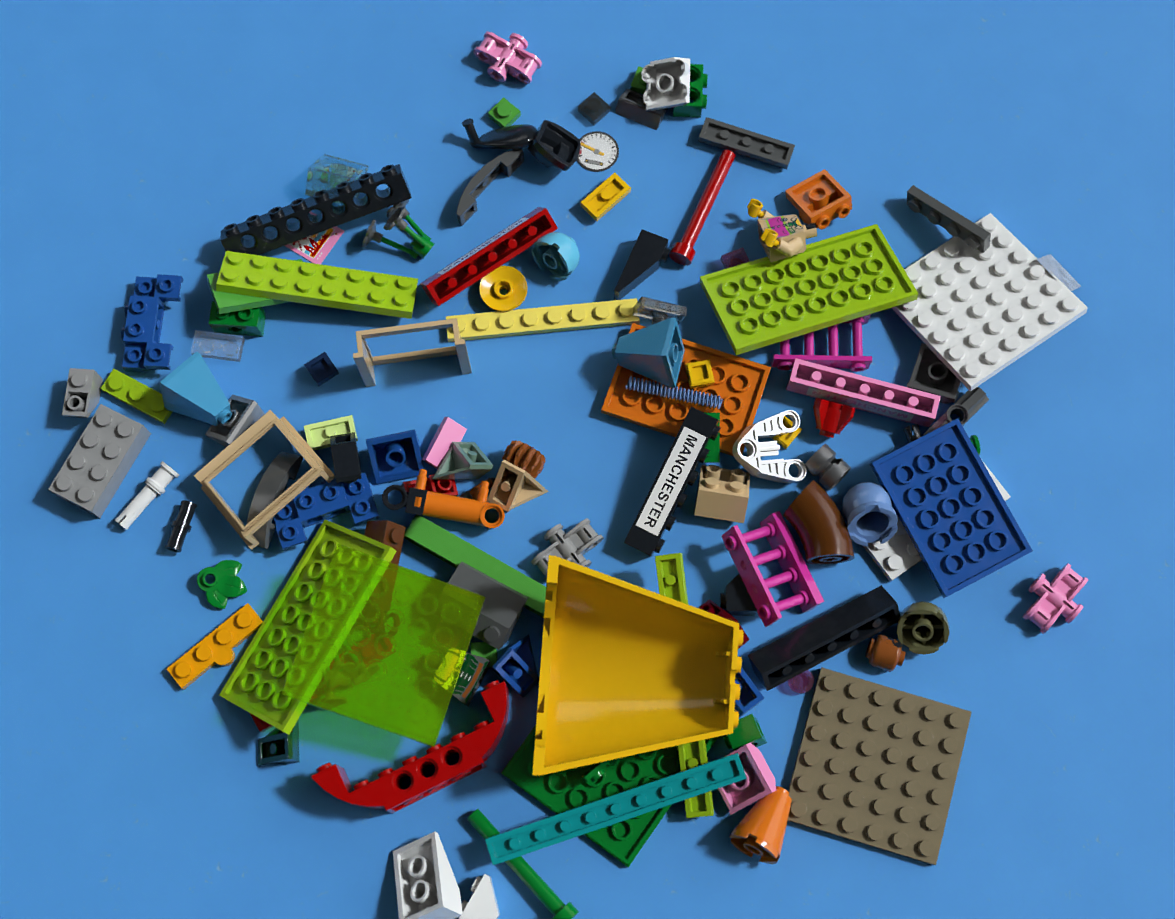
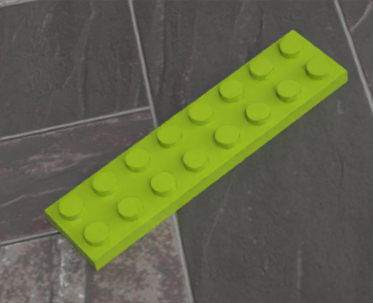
M226 251L217 279L216 291L412 319L418 279Z

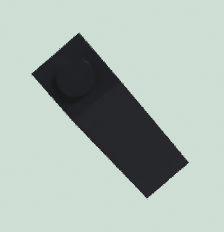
M641 230L614 290V300H621L657 271L661 262L666 263L670 253V249L667 248L668 239L646 230Z

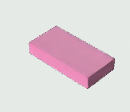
M444 417L422 460L438 469L452 442H461L467 429L451 418Z

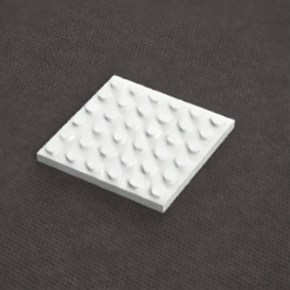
M991 213L975 223L991 233L990 247L984 253L969 247L959 237L951 238L904 269L918 292L917 300L892 307L896 314L969 391H972L1086 314L1088 309L1052 272L1050 274L1038 262L1037 258Z

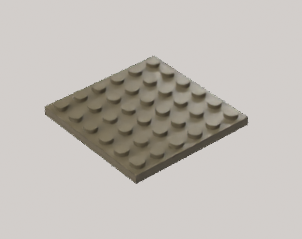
M821 667L788 789L789 796L792 799L788 821L936 865L972 712Z

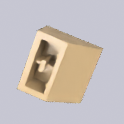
M701 465L694 515L744 523L749 499L750 473L740 469H723L716 465Z

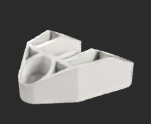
M787 410L746 427L733 445V456L754 477L781 483H793L802 480L806 475L807 469L801 460L775 459L761 461L760 457L779 455L780 445H777V441L758 442V438H770L796 431L800 426L799 415L793 410ZM785 415L790 416L793 421L790 429L783 425L782 420ZM741 444H744L747 448V457L743 456L740 452ZM791 464L796 465L799 469V474L796 478L789 474Z

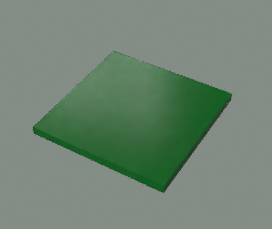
M535 725L501 774L555 814H559L679 773L681 768L677 745L623 757L614 765L610 762L603 768L604 774L594 782L591 780L585 782L581 776L595 764L540 776L532 775ZM718 737L705 739L707 753ZM671 805L584 835L629 867Z

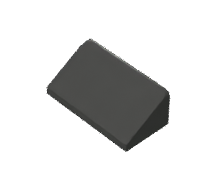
M626 89L618 100L615 112L618 115L657 130L668 108L645 111L646 104L644 103L643 95Z

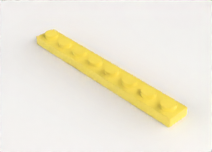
M637 298L518 309L505 312L496 311L446 316V320L457 318L461 339H465V341L632 325V323L640 324ZM452 327L447 328L448 342H455Z

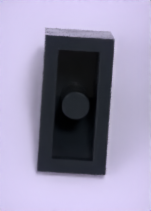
M738 574L726 585L724 593H720V607L724 608L730 615L755 616L757 609L740 574Z

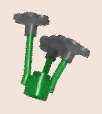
M408 199L393 205L386 212L388 220L383 228L390 230L397 226L401 231L407 232L414 239L410 243L413 249L383 237V234L376 232V220L374 219L367 230L362 244L366 248L372 240L378 243L383 242L410 254L416 259L418 255L424 258L434 243L430 241L431 238L409 216L410 213L405 208L409 202ZM408 223L412 226V228H413L418 234H416L414 231H412V230L407 226Z

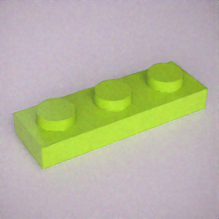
M114 368L100 388L103 392L163 424L167 422L173 412L164 407L161 393Z

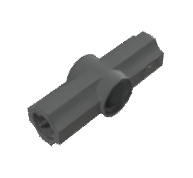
M976 387L972 391L968 390L922 436L952 421L950 414L958 415L962 426H964L989 401L986 393L980 387Z

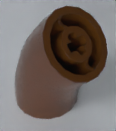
M813 480L792 502L783 514V517L799 535L804 547L807 563L837 564L851 561L854 559V553L845 521L833 500Z

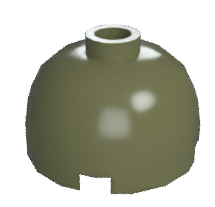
M922 601L909 605L902 611L898 619V639L902 645L904 643L905 646L909 647V651L923 655L935 653L944 642L946 644L948 641L949 623L946 614L940 607L929 602Z

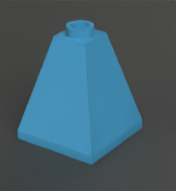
M669 318L619 337L617 344H613L612 357L617 359L619 366L670 388H676L685 352L676 318Z
M195 352L160 381L164 407L167 410L215 426L220 423L224 424L231 418L230 403L200 353Z

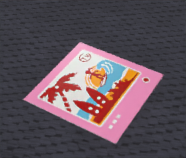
M336 226L285 246L312 263L321 264L344 233V230Z

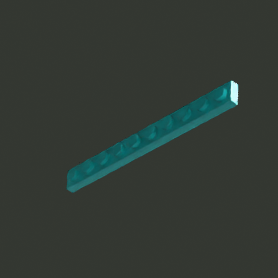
M734 753L485 839L492 864L496 865L747 778L739 754Z

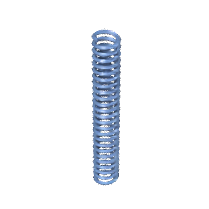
M632 376L629 377L628 383L625 385L626 390L628 388L632 390L633 388V391L636 390L641 393L644 391L645 394L648 392L649 395L652 392V395L656 393V396L659 395L664 398L667 396L668 399L670 397L674 399L675 397V400H678L679 397V401L682 400L687 403L690 401L691 404L694 402L695 405L697 402L698 405H701L702 402V406L706 403V407L709 406L711 408L713 406L714 409L717 407L718 410L723 399H720V395L716 396L715 394L713 396L711 393L709 396V393L705 395V392L701 395V391L697 394V390L693 391L692 389L690 391L689 388L687 391L685 388L682 390V387L678 390V386L674 390V388L670 389V387L663 386L661 383L659 385V382L655 385V381L651 385V380H649L647 385V379L644 381L642 378L640 381L637 378L636 381V377H634L632 381Z

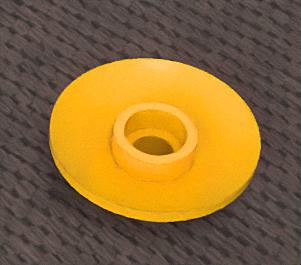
M500 266L481 279L479 290L483 302L488 307L496 311L505 312L513 310L523 303L528 288L526 279L519 270L510 266ZM502 289H507L508 293L502 295L500 294V291Z

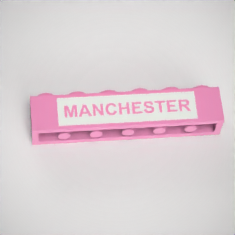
M795 358L786 389L925 427H930L934 422L941 397Z

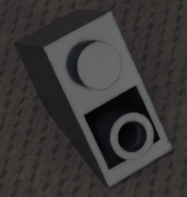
M355 432L330 436L336 483H353L357 479H362Z

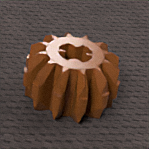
M511 441L502 457L503 460L525 470L533 478H536L544 468V455L534 449V447L521 441Z

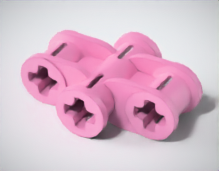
M487 31L484 34V40L479 47H475L473 52L478 59L492 65L487 69L488 74L498 82H505L506 74L508 73L519 81L529 84L536 69L542 66V61L536 55L525 50L528 47L526 39L517 33H512L509 36L510 40L508 42L496 34Z
M1069 563L1058 572L1051 583L1045 579L1046 575L1042 573L1028 589L1030 593H1036L1039 598L1026 611L1023 618L1025 620L1029 619L1038 626L1042 634L1054 624L1060 614L1066 618L1065 621L1069 624L1084 607L1081 604L1077 605L1072 599L1089 579L1086 577L1082 578L1071 569Z

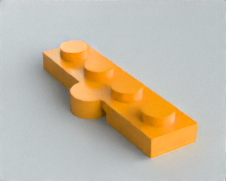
M247 603L169 666L167 671L182 689H186L216 663L223 667L232 664L235 659L233 648L240 645L256 632L263 623V620L251 605Z

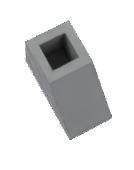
M69 369L62 416L88 418L100 401V388L103 379L95 370Z

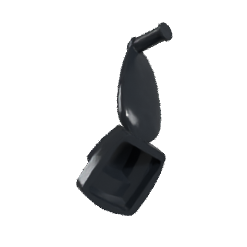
M466 119L462 122L472 147L521 149L528 146L527 149L546 167L553 165L558 169L567 171L575 163L580 153V140L563 127L548 120H544L538 129L529 124L512 125L489 131L479 138L473 125V119Z

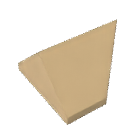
M503 460L487 501L495 503L503 510L509 512L511 509L549 491L525 470Z

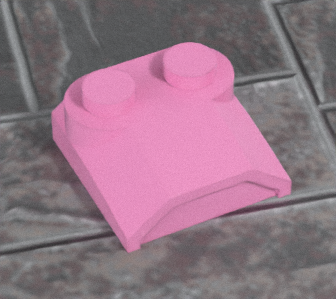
M751 743L728 754H739L747 779L718 788L729 809L730 815L776 791V781L760 750Z

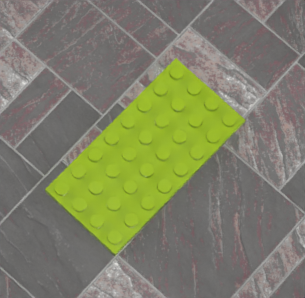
M877 224L807 244L804 252L792 257L770 262L767 256L700 276V285L736 355L905 304L918 298L917 290Z
M325 519L219 696L289 735L397 551L386 544Z

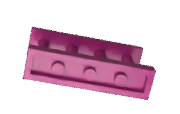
M871 314L843 322L850 323L852 326L853 356H838L839 324L828 327L829 355H814V332L804 334V355H790V339L781 341L780 354H774L771 367H778L779 370H790L795 358L831 368L851 369L854 372L868 369L872 363V356H863L862 325L868 323Z
M780 511L770 514L761 521V528L742 534L738 525H735L721 535L724 545L729 551L757 609L758 616L762 619L765 627L781 619V611L800 605L803 613L824 602ZM766 537L772 550L752 556L747 543ZM777 559L784 573L764 579L758 565ZM789 582L794 596L775 602L769 588Z

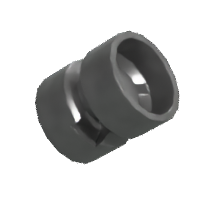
M824 444L806 462L805 466L813 476L818 475L820 477L819 482L830 491L844 478L851 467L842 458L836 459V452L827 444Z

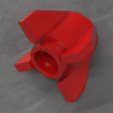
M816 398L813 409L816 429H820L819 434L834 438L835 434L840 435V432L853 418L856 408Z

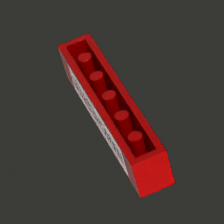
M538 207L420 284L434 305L440 306L532 246L543 235L557 230L558 227L547 208Z

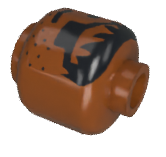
M878 635L875 639H870L865 657L869 658L871 666L891 672L895 669L896 665L902 666L906 652L902 651V644L899 640Z

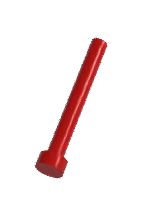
M722 151L681 241L674 243L669 253V257L674 262L685 266L692 263L696 254L693 247L735 159V154L732 151Z

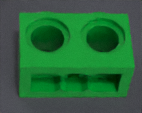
M690 64V79L695 81L690 82L689 99L695 102L673 107V117L701 118L702 109H706L707 95H703V88H707L708 75L703 74L702 64Z

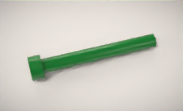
M476 809L467 818V821L484 839L500 834L479 809ZM522 856L505 861L554 916L552 919H573L579 913L571 902L565 905Z

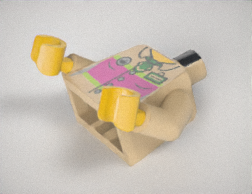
M751 199L747 206L749 216L753 218L758 216L759 240L770 262L804 252L806 250V239L817 237L815 223L802 225L797 215L773 216L766 210L761 211L763 204L757 199Z

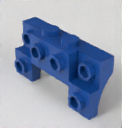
M157 274V278L136 276L134 293L130 295L129 303L125 305L126 323L121 329V339L125 343L122 368L126 372L141 373L148 370H170L169 362L173 346L172 344L160 343L165 310L163 302H180V288L184 280L182 276Z
M362 473V479H357L353 483H336V478H334L329 483L323 480L321 485L315 487L308 486L274 515L275 527L282 549L285 551L289 547L308 543L304 527L323 522L325 519L329 520L351 512L354 523L358 526L361 522L380 518L366 473Z

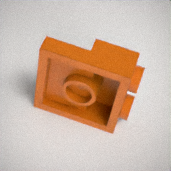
M825 169L785 190L786 198L799 211L801 220L805 224L815 223L816 229H825L830 224V221L837 217L845 218L850 213V210H852L851 195Z

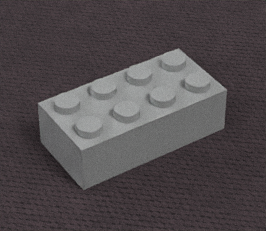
M100 404L48 490L57 497L101 518L151 433L144 425Z

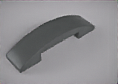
M513 149L499 155L482 167L471 179L460 198L457 208L458 223L461 226L478 210L476 198L501 172L510 177L524 162L522 149Z
M280 452L271 462L255 491L247 524L284 492L288 479L295 480L303 460L302 456ZM273 517L253 534L259 542L257 547L268 549L276 529L275 525L271 523Z

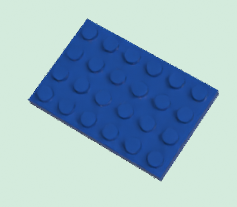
M958 418L869 464L880 485L889 494L895 512L943 598L1033 551Z

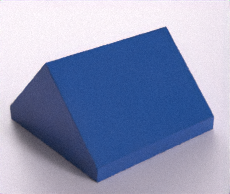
M415 430L366 439L376 484L418 476L420 469H424L420 443Z

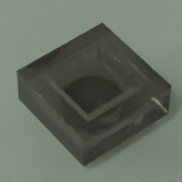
M595 92L578 106V112L593 125H596L611 109Z

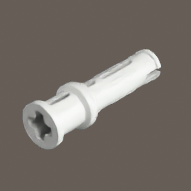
M162 461L160 463L161 467L152 477L146 479V486L115 519L126 530L129 529L131 524L158 494L161 495L166 492L165 488L174 477L178 478L180 476L165 462Z

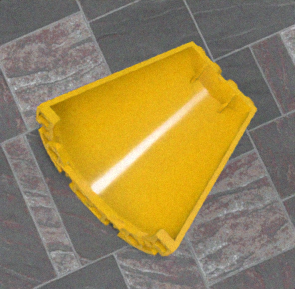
M549 555L532 775L540 776L732 734L733 727L737 728L739 722V712L734 711L735 700L740 698V684H735L736 673H741L742 657H737L738 646L743 644V630H739V623L563 558Z

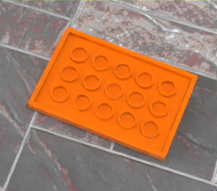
M632 323L629 333L643 329L645 326ZM682 339L685 352L676 384L678 390L680 387H682V390L683 388L686 391L688 388L690 391L692 390L688 382L685 368L686 363L710 359L715 381L714 385L694 388L693 391L697 390V394L701 391V395L703 392H705V395L709 393V396L711 393L713 396L715 394L716 396L720 395V399H723L718 410L717 407L715 409L713 406L711 408L709 406L706 407V403L702 406V402L701 405H698V402L695 405L694 402L691 404L690 401L688 403L682 400L679 401V397L678 400H675V397L674 399H671V397L668 399L667 396L665 398L659 395L656 396V393L652 395V392L649 395L648 392L645 394L644 391L642 393L636 390L633 391V388L632 390H629V388L626 390L625 385H627L630 376H632V381L634 377H636V381L637 378L640 381L642 378L644 381L647 379V385L649 380H651V385L654 380L617 364L601 413L673 437L677 436L691 407L703 413H720V452L733 456L732 450L736 440L746 427L753 424L771 370L769 366ZM744 444L740 446L741 454H743L745 448Z

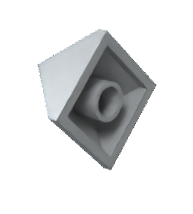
M232 394L228 400L232 412L231 418L224 424L211 425L205 435L225 447L230 445L264 415V412L254 400Z

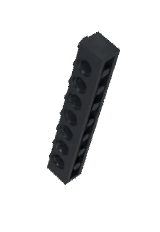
M400 164L395 166L387 165L379 172L363 174L352 182H341L336 188L328 191L320 190L307 199L299 198L288 206L272 208L264 215H253L240 224H229L221 230L220 241L225 251L261 255L411 199L410 188ZM381 184L388 185L385 190L377 189ZM357 193L366 194L365 197L360 199L354 197ZM335 201H341L343 202V205L335 207L332 205V203ZM314 209L321 211L318 215H312L309 212ZM290 218H296L299 221L296 223H289L287 220ZM268 226L275 227L276 230L269 232L266 231L265 228ZM244 235H251L254 238L251 240H245L242 237Z

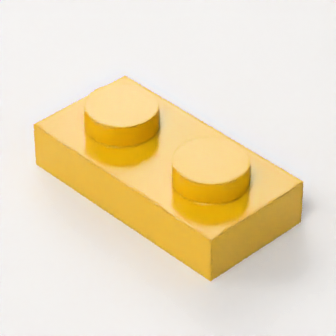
M614 172L581 201V207L598 221L631 192V187Z

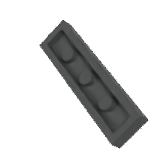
M708 117L705 119L698 139L699 142L730 150L734 153L784 169L788 168L795 148L793 144Z
M914 185L907 191V205L912 211L921 213L931 223L945 228L950 235L964 240L973 249H978L984 253L990 247L991 233Z

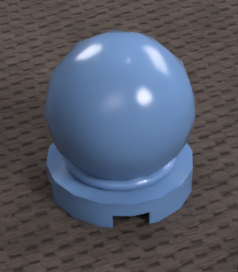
M862 482L848 490L843 498L842 512L847 521L846 526L850 538L855 543L863 546H868V543L880 541V544H883L890 540L898 530V519L895 510L892 508L891 498L884 488L871 482Z

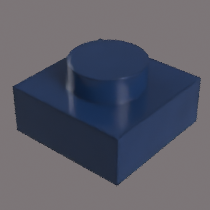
M326 352L304 364L318 386L339 374Z

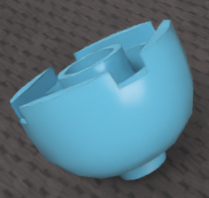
M560 232L547 233L533 244L535 245L532 249L534 261L542 271L546 268L553 273L549 277L554 280H566L579 264L580 254L576 242L566 234Z

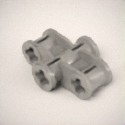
M588 518L577 524L567 534L562 530L563 526L558 524L544 535L543 538L546 541L549 540L552 545L533 558L531 563L534 566L537 565L541 570L546 582L549 555L563 558L587 568L591 565L592 562L589 559L586 560L583 555L596 547L604 537L596 533L590 525L591 521Z

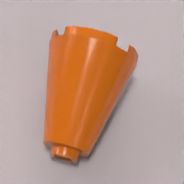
M776 786V791L759 799L731 832L729 837L732 838L731 843L750 857L754 853L761 856L759 861L767 864H776L780 858L792 803L789 792L780 786Z

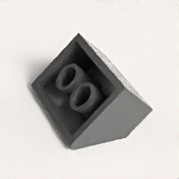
M461 562L443 589L433 614L500 650L509 640L528 597Z

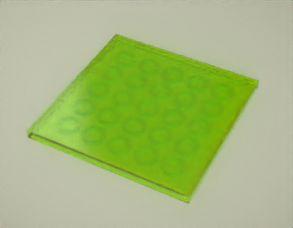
M337 544L281 695L435 747L485 596Z

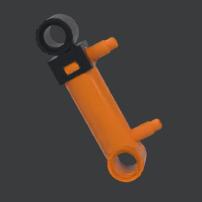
M420 469L415 488L410 487L409 492H406L402 486L391 485L382 494V501L387 508L398 510L406 507L405 512L487 528L499 527L505 518V513L499 505L487 502L489 482L481 481L477 500L425 490L427 470ZM392 490H398L402 494V501L397 505H393L388 501V494ZM490 508H494L498 512V519L493 523H489L485 519V512Z

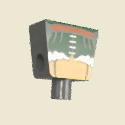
M449 648L445 657L432 651L425 665L437 670L433 678L437 684L463 704L469 706L489 669L486 667L491 662L486 658Z

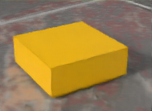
M710 359L686 363L685 368L690 389L714 385L715 381Z
M786 416L783 417V425L790 429L793 422ZM799 427L796 431L784 435H776L771 438L787 449L802 429Z

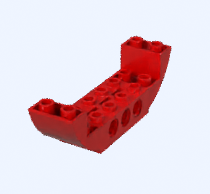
M496 680L484 686L485 691L481 692L494 722L483 721L474 726V732L467 735L464 732L450 738L451 743L445 746L437 744L427 749V755L421 758H417V756L408 758L402 762L403 767L397 770L392 768L380 772L378 774L379 779L373 782L368 780L362 781L353 786V790L344 768L337 764L332 765L331 763L317 768V773L311 777L323 790L340 800L358 807L375 810L386 809L388 812L395 813L487 767L485 762L496 750L508 722L510 705L507 685L505 681L499 683ZM459 754V762L456 765H449L448 760L450 756ZM434 765L436 768L434 775L428 778L425 777L426 768ZM410 777V787L403 790L401 787L403 779Z

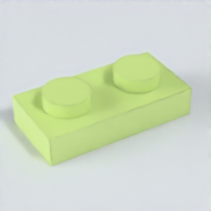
M352 415L304 426L307 443L313 450L331 447L330 436L355 432L356 441H358Z

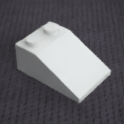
M432 832L393 851L399 919H455L463 915L460 890L437 832Z

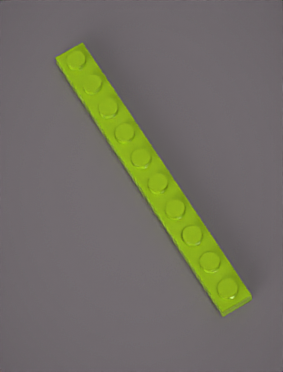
M682 553L655 556L659 594L688 604ZM705 740L678 745L681 772L708 763ZM711 791L684 800L686 818L714 815Z

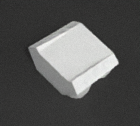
M672 57L651 61L642 69V79L646 82V91L643 94L644 103L646 104L645 111L660 110L689 103V58Z

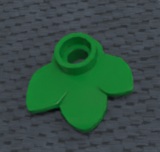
M223 560L214 568L207 567L199 572L197 584L202 591L206 592L207 601L213 607L225 609L227 597H239L247 592L244 582L236 576L242 567L240 562ZM212 575L215 578V582L209 584L205 581V577Z

